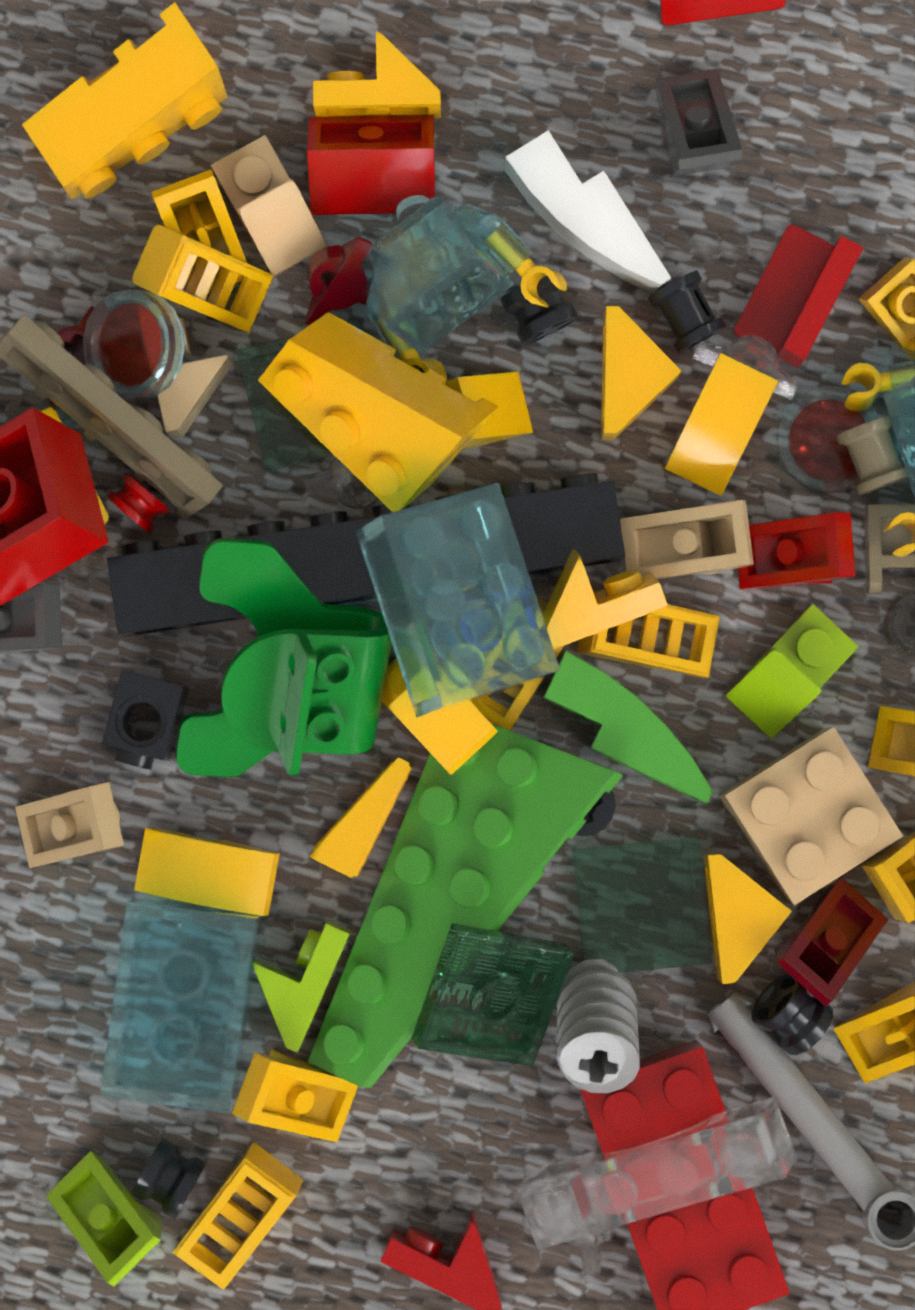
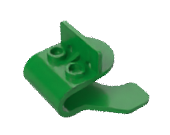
M220 538L208 544L202 555L198 584L202 597L209 602L224 604L241 612L256 629L258 638L245 645L228 665L221 684L222 708L212 712L192 713L181 720L175 752L176 761L180 769L190 775L237 777L245 773L271 752L276 751L281 756L287 774L299 775L303 753L359 754L372 749L376 739L394 623L387 616L371 609L358 606L331 605L320 601L278 550L267 541Z

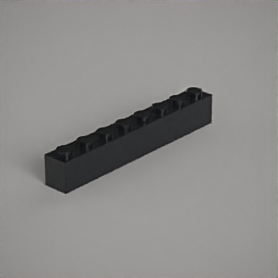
M585 473L561 478V489L536 492L534 482L507 485L497 488L499 498L476 502L473 501L472 492L447 494L435 498L436 508L411 511L409 503L396 515L384 504L372 507V518L348 521L347 511L323 513L309 517L311 527L287 531L284 521L263 522L247 526V537L234 538L263 540L271 543L320 601L331 605L563 570L574 548L580 555L584 567L619 562L625 558L614 481L599 483L597 473ZM215 530L188 534L184 536L185 546L160 550L159 540L128 543L121 546L123 556L107 558L118 634L123 637L247 619L241 612L230 606L205 600L199 591L198 584L203 552L212 541L223 538L222 531Z

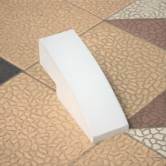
M549 130L505 157L504 170L526 201L557 234L584 256L622 280L651 293L669 284L671 276L604 171L582 184Z

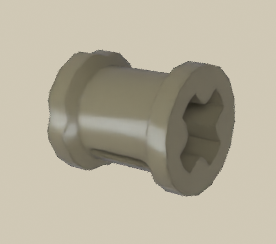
M891 416L872 420L836 436L839 445L847 446L860 480L855 486L858 496L882 489L913 476L910 466H902L889 429L894 425Z

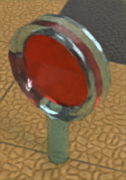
M129 289L112 292L98 302L87 320L83 338L85 363L102 371L113 383V391L122 399L138 400L153 398L171 386L181 369L185 342L183 326L175 309L163 297L143 290ZM60 407L56 409L62 424L71 429L78 424Z
M836 385L816 387L796 397L782 414L775 435L777 457L787 475L803 488L822 494L845 492L860 482L847 446L839 445L836 438L842 432L879 418L872 405L860 412L851 411L845 407L844 403L848 395L856 391ZM891 434L899 458L901 460L915 461V436ZM906 448L910 449V454L906 452Z

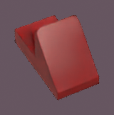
M832 512L749 525L754 564L738 568L739 589L831 584L832 580L856 577L851 513Z
M473 1211L450 1257L440 1252L444 1243L423 1230L410 1226L405 1235L392 1229L381 1251L380 1262L475 1310L502 1309L499 1289Z

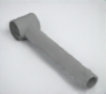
M736 990L726 996L727 999L706 1013L710 1019L712 1032L715 1033L719 1030L728 1043L739 1053L740 1058L862 1208L863 1224L874 1240L884 1248L896 1251L914 1246L915 1197L906 1189L892 1185L773 1036L769 1032L763 1031L752 1020V1010L748 1007L752 1001L740 996ZM890 1201H902L908 1205L910 1213L906 1226L894 1233L881 1231L877 1226V1214L880 1208Z

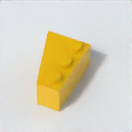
M175 2L159 14L166 26L137 48L132 40H126L113 51L119 60L118 63L90 81L85 76L80 77L22 124L71 200L82 193L86 199L101 194L117 180L115 171L133 159H136L138 164L151 161L168 148L170 142L167 137L187 124L191 130L198 129L208 124L222 111L219 103L228 98L219 68Z
M327 312L289 339L258 381L396 515L435 482L499 406L483 397L475 402L445 385L447 377L432 369L425 373L394 357L396 349Z

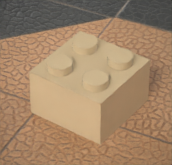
M834 727L823 728L718 795L784 901L792 905L801 902L903 837Z

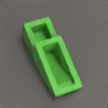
M565 651L542 699L599 726L588 749L697 801L708 803L713 793L711 787L694 759L668 726L636 695L605 672Z

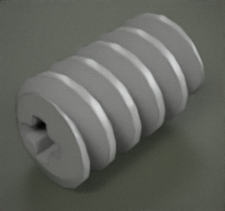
M587 959L572 965L562 974L557 986L558 1066L564 1077L573 1085L591 1093H610L623 1089L635 1079L640 1069L637 993L631 982L623 977L614 965L604 959Z

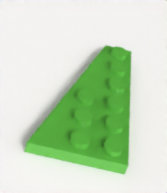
M496 725L493 726L498 732L452 775L430 753L307 1063L357 1086L371 1088L417 1032L419 1021L431 1008L426 1006V1004L433 1005L435 1001H429L437 976L459 979L458 971H461L478 949H484L480 945L486 946L488 944L482 941L489 942L492 939L454 932L452 930L493 937L543 876L545 865L567 838L573 839L587 821L584 818L605 791L610 793L623 775ZM451 936L460 937V938H466V939H471V940L453 938V937H451ZM450 940L460 941V942H466V943H470V944L459 943V942H453V941H450ZM448 944H455V945H460V946H466V947H469V948L459 947V946H454V945H448ZM447 948L459 949V950H464V951H467V952L458 951V950H452V949H447ZM446 951H447V952H453V953H459V954H465L466 956H464V955H458V954H452V953H446ZM444 955L453 956V957H459V958H464V959L446 957V956H444ZM443 959L452 960V961H458V962H463V963L445 961V960H443ZM447 964L458 965V966H462V967L451 966V965H447ZM440 968L451 969L454 972L443 971Z

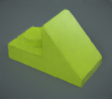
M811 604L733 686L725 697L765 735L772 739L822 692L820 688L859 646L814 604Z
M330 921L326 923L322 933L310 929L295 964L306 968L302 978L259 959L252 963L286 1048L297 1053L299 1052L351 930Z
M92 1151L46 1195L48 1201L105 1281L112 1286H115L161 1240V1217L135 1201L109 1164Z

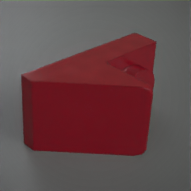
M840 877L825 891L802 925L777 945L774 949L776 962L824 1006H827L836 997L889 919L846 880Z

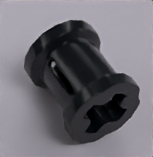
M697 270L672 281L648 297L653 307L660 306L677 338L674 346L678 353L684 352L716 335L727 326L723 318L715 317L698 285L702 278Z

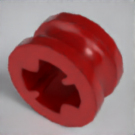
M126 473L121 478L124 482L123 488L118 492L110 491L106 497L140 527L151 533L155 528L153 526L154 517L158 514L166 515L170 509L131 475Z

